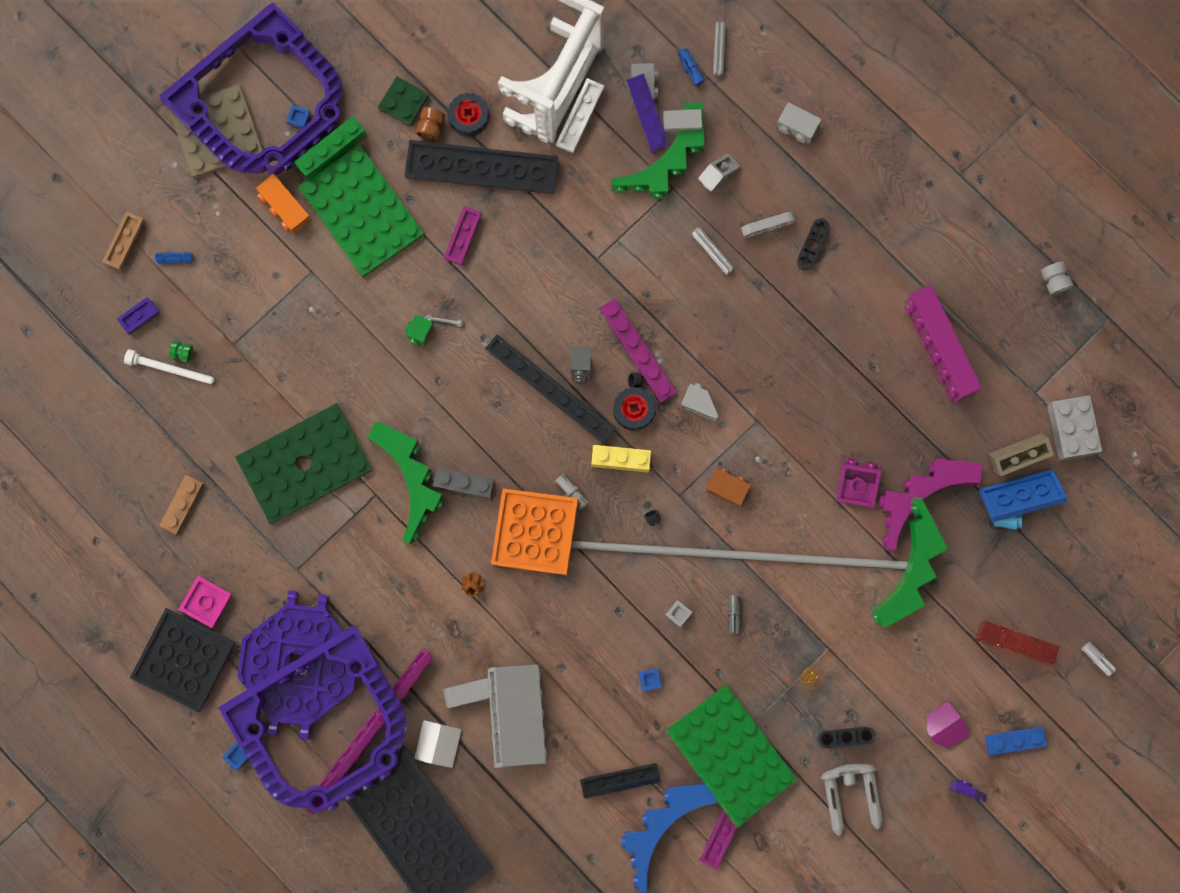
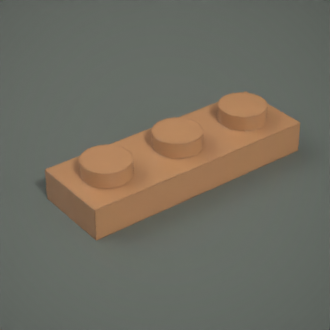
M126 211L102 260L104 264L121 271L145 220Z
M185 475L159 526L178 535L204 483Z

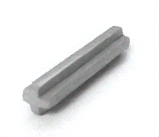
M716 22L714 76H723L725 22Z
M700 227L696 228L692 232L694 238L727 275L734 270V266Z

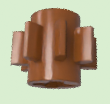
M469 573L467 577H462L461 590H464L468 596H477L479 592H484L485 579H482L478 573Z

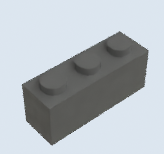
M571 346V380H575V383H586L587 380H590L591 347Z
M437 467L433 487L438 490L491 500L495 481L493 478Z

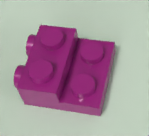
M852 458L842 461L836 501L874 508L882 472L881 467H877L878 464L874 462H866V465L859 464L858 460Z

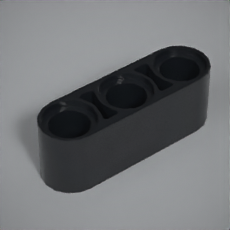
M870 727L827 730L818 734L817 742L822 748L868 745L874 742L876 734ZM864 730L870 733L868 741H864L861 738V733ZM844 732H848L851 735V740L848 743H844L841 739ZM825 734H829L832 738L829 745H825L822 742V737Z

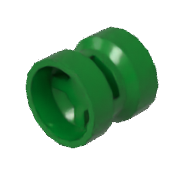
M173 340L169 349V358L173 360L179 358L182 362L189 363L193 354V345L188 343L184 345L180 341Z

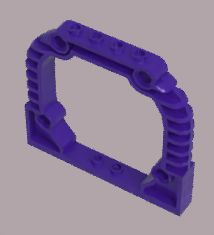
M272 2L159 96L162 104L225 166L240 173L261 174L267 171L270 175L274 174L276 176L285 170H290L297 159L322 141V138L327 134L329 135L336 130V126L340 122L339 107L342 100V83L333 65ZM250 38L256 43L274 44L277 52L281 54L290 52L319 81L325 91V98L316 106L315 118L281 147L269 146L259 154L243 152L234 146L209 121L207 105L202 100H199L200 87L198 81L213 69L219 68L222 61L227 57H232L236 50ZM287 40V43L281 44L279 41ZM203 110L201 114H195V111ZM330 113L335 115L333 118L326 117ZM272 161L279 162V164L276 166L270 165Z
M355 625L218 707L267 792L284 805L295 808L309 807L314 812H323L327 809L330 812L340 806V801L344 799L349 801L357 796L355 792L363 789L365 791L374 785L373 781L380 778V780H383L390 776V771L398 765L399 758L397 753L402 748L407 732V719L404 708L360 630ZM326 655L331 661L346 664V671L350 676L362 678L383 714L386 723V739L384 743L373 750L370 763L329 788L326 786H313L305 791H301L293 787L283 776L263 740L267 734V726L264 722L260 721L261 709L264 703L261 694L277 684L283 685L291 680L290 676L295 673L299 675L305 672L308 665ZM356 663H360L362 666L359 673H354L353 666ZM257 724L260 728L259 733L253 735L252 727ZM387 754L392 757V762L388 766L383 763V758ZM318 796L323 798V805L321 807L315 805V799Z

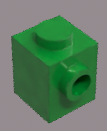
M415 314L412 322L409 321L405 328L406 336L409 339L408 342L416 346L420 344L425 346L433 330V322Z

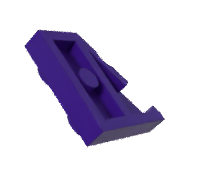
M957 779L956 782H950L949 790L985 802L987 794L972 788V783Z

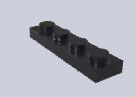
M657 763L580 779L583 797L586 799L660 783L661 780Z

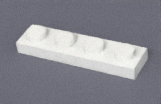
M587 78L556 143L557 147L574 153L602 94L604 85Z

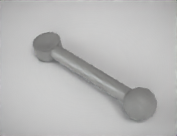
M431 315L425 316V319L430 321L456 324L458 327H462L464 324L462 320L454 321L434 318Z

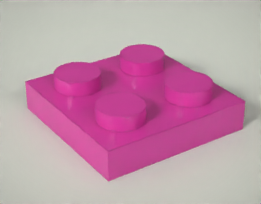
M197 576L178 610L214 628L233 594Z

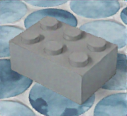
M1090 395L1054 401L1047 405L1059 461L1097 455L1102 452Z

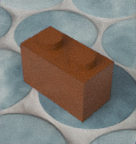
M721 467L720 470L716 468L705 491L740 508L751 485L748 484L747 479L741 476L736 478L730 475L731 472Z

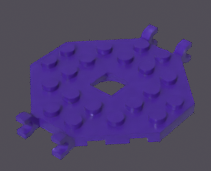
M288 590L287 604L242 639L237 678L247 690L289 665L291 654L305 655L343 632L326 609L329 596L319 594L317 608L296 605L298 592ZM325 655L308 665L307 675L294 674L290 676L291 680L283 685L277 684L262 693L261 697L264 700L262 710L270 720L268 735L278 736L279 722L301 724L299 738L309 739L310 725L354 692L356 678L347 673L346 664L331 661ZM358 663L353 666L354 673H357Z

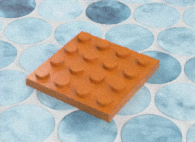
M502 489L491 565L568 576L579 499Z

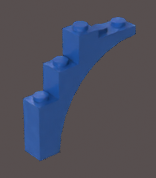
M704 783L667 787V792H664V802L669 804V807L648 809L646 814L642 815L643 826H647L648 830L624 832L625 837H621L622 849H626L627 853L634 852L635 856H631L632 868H636L637 876H633L634 888H638L639 893L647 892L649 861L655 845L667 828L687 812L704 805L717 803V800Z

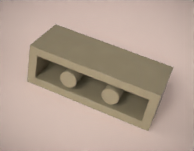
M1040 433L989 453L988 456L993 471L1001 477L1054 456L1049 438Z

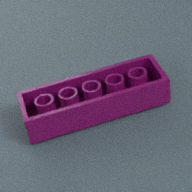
M932 285L910 294L905 301V311L908 315H911L914 321L912 322L913 327L922 337L921 344L924 349L928 350L930 354L929 360L932 366H936L939 372L937 373L939 381L944 383L947 388L946 395L948 399L952 400L955 404L975 395L982 387Z

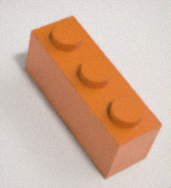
M274 174L256 187L259 192L257 197L263 204L267 202L270 205L269 211L275 218L278 216L283 221L281 225L287 232L291 230L295 235L312 221L307 212Z

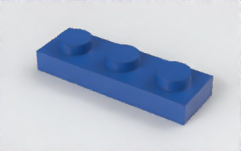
M1044 727L985 736L988 755L1047 746Z

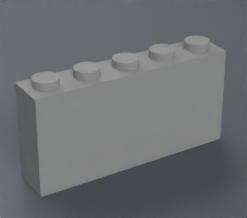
M538 665L488 668L495 767L546 763L547 750L544 745L546 732L543 728L544 710L541 706L543 693L540 688L541 671Z

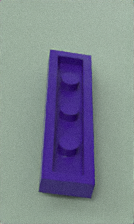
M644 73L626 79L651 152L668 146L669 144Z

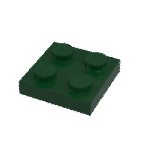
M396 76L378 105V110L411 127L428 99L429 93Z

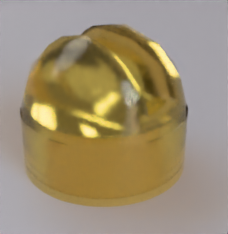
M805 668L801 674V681L810 685L817 682L816 677H818V674L811 668Z

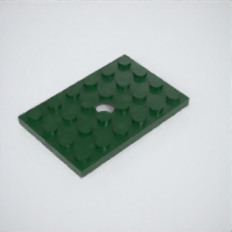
M338 403L235 456L269 524L285 518L373 471ZM302 456H307L311 460L310 468L305 471L299 470L296 465L297 460Z

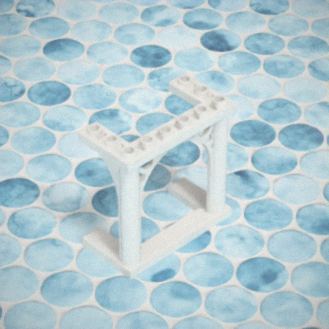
M558 0L581 11L582 14L575 27L555 17L551 21V30L568 38V41L558 60L547 73L530 81H511L501 76L498 82L502 94L508 97L512 95L518 98L520 103L534 106V113L521 115L506 107L503 112L505 123L513 127L516 125L522 128L521 130L526 134L537 135L538 139L545 143H554L557 137L556 130L596 54H601L604 48V7L590 0Z

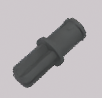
M729 595V613H727V616H729V634L735 635L740 633V616H742L740 609L741 596Z

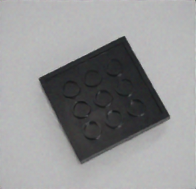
M165 608L130 679L197 712H201L236 642Z

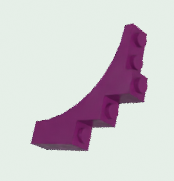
M936 458L933 460V463L929 464L928 473L931 477L910 475L904 481V491H907L906 493L885 491L883 496L880 495L879 507H882L881 512L889 513V516L886 515L885 527H888L887 535L884 534L883 546H886L885 551L894 552L896 550L899 533L912 511L910 499L916 496L924 499L932 493L947 487L978 485L981 481L982 464Z

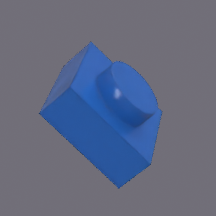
M292 105L286 123L303 128L307 125L311 112L309 109Z
M658 668L638 672L642 691L661 688Z

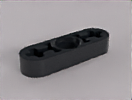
M819 218L814 221L797 259L799 269L807 271L812 268L829 231L827 220ZM823 224L825 230H821L818 237L815 235L818 230L816 226ZM816 240L818 248L810 249L808 241ZM808 252L811 254L808 262L811 264L807 263L805 266L800 259H805Z

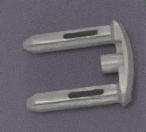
M846 764L827 770L822 774L821 779L824 780L832 830L837 836L842 835L844 830L836 777L843 776L844 785L856 784L855 774H863L871 824L875 829L881 828L883 820L874 774L877 769L873 765ZM869 782L872 784L874 802H872ZM831 788H833V794H834L835 805H836V807H835L834 809H833L832 798H831V792H830V789H831Z

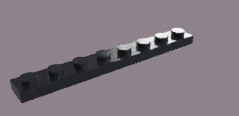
M498 334L486 346L485 350L602 444L615 431L613 426Z

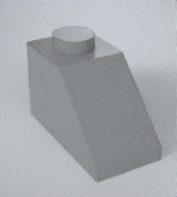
M727 153L710 163L698 179L705 188L713 191L720 187L741 166Z
M698 383L690 384L680 408L716 422L718 414L708 391L704 390L705 387Z

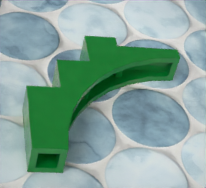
M683 104V110L701 109L702 129L679 130L671 147L653 165L641 172L626 177L611 178V191L625 193L627 190H634V192L641 193L649 190V197L654 199H663L664 196H668V174H671L673 177L686 174V152H689V154H699L704 150L703 104Z
M375 421L367 438L383 448L396 461L407 483L410 496V514L408 526L402 540L411 545L412 542L417 541L420 535L418 530L421 524L424 525L428 519L427 511L435 514L436 510H441L444 504L443 496L423 486L424 483L428 484L432 473H430V467L411 459L412 456L416 457L420 446H418L419 442L410 436Z

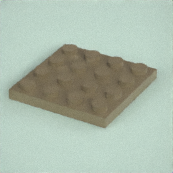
M239 84L199 98V100H202L207 105L209 121L234 146L243 152L259 154L263 150ZM197 110L195 114H201L203 110ZM169 111L193 179L227 167Z

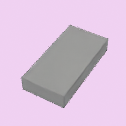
M701 109L663 111L664 131L702 129Z

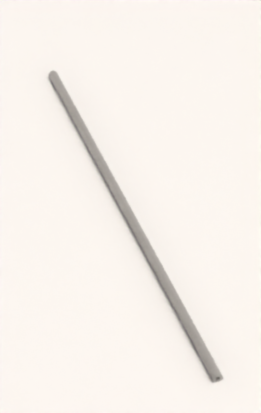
M582 541L572 542V549L894 569H906L908 563L906 561Z

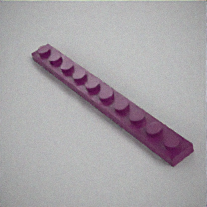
M424 648L420 650L392 687L399 701L407 696L412 684L418 682L422 671L432 663L434 656ZM379 707L376 708L318 786L329 788L346 777L350 766L359 760L360 753L371 744L372 737L384 726L385 720ZM321 796L315 799L317 807L323 805V798ZM309 807L306 808V810L311 814L314 815L316 813L312 811Z

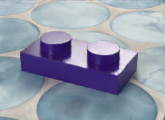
M146 297L118 317L117 320L126 333L130 335L160 312L150 298Z

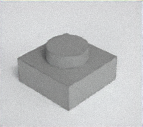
M677 600L665 616L681 627L692 611Z

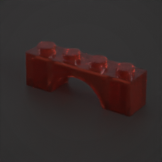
M988 621L980 622L975 638L976 641L1016 652L1048 666L1055 664L1060 646Z

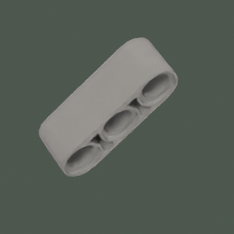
M488 678L443 689L447 709L489 699Z

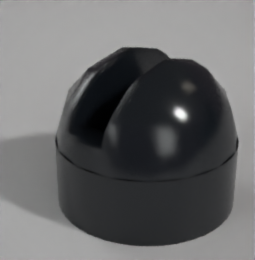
M631 372L628 376L629 387H641L644 383L642 380L643 376L640 373Z
M651 510L644 515L648 525L655 526V523H660L661 518L658 510Z

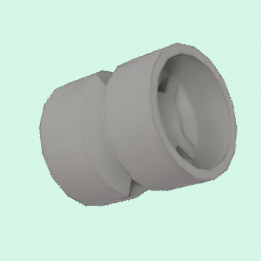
M1064 261L1051 264L1040 270L1044 280L1049 281L1046 286L1050 295L1061 293L1074 286L1070 276L1065 275L1067 268Z

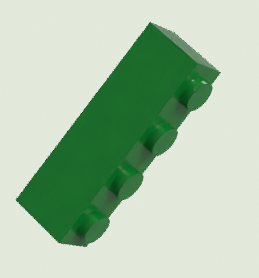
M352 116L294 163L303 176L309 180L367 137L366 131L357 119Z

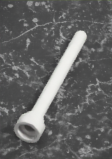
M128 349L125 354L124 364L131 366L133 364H142L208 384L215 382V379L211 376L141 357L137 351Z

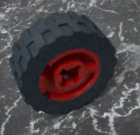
M475 93L459 94L449 104V123L459 135L469 137L482 133V130H485L486 125L489 123V109L485 100Z
M639 387L624 389L623 392L618 394L613 405L615 420L626 430L638 431L646 428L652 422L655 415L653 397L646 390L644 391Z

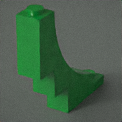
M916 496L910 499L912 504L910 508L915 516L918 515V517L910 521L911 550L905 572L893 591L879 604L871 608L874 613L872 614L876 625L884 628L925 606L917 588L936 578L928 560L948 549L921 497Z

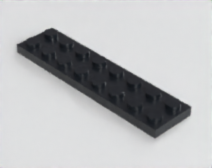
M409 140L405 178L554 194L558 156Z

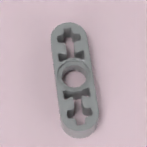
M791 211L747 224L741 230L744 238L788 226L796 222Z

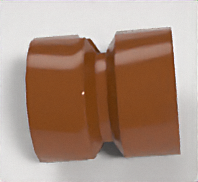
M424 107L420 115L422 122L417 124L415 134L426 140L438 141L441 133L439 127L443 126L446 115L437 109Z

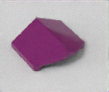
M949 701L926 715L927 733L933 742L945 748H950L970 735L961 716Z

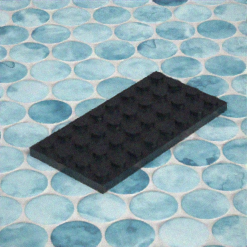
M403 744L397 753L399 758L398 765L390 771L391 775L383 780H380V778L373 781L374 785L365 791L363 789L355 792L357 796L346 802L411 893H462L494 868ZM389 754L383 758V763L388 766L392 762V757Z

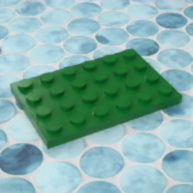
M360 144L298 186L363 278L424 236L421 228Z
M727 685L723 686L665 730L736 827L744 823L797 780Z

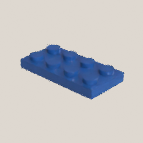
M1053 469L979 489V495L992 522L1067 502V496Z

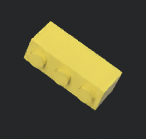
M593 445L591 465L596 468L649 473L651 450Z

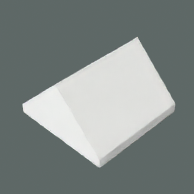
M424 720L414 759L452 768L462 729Z

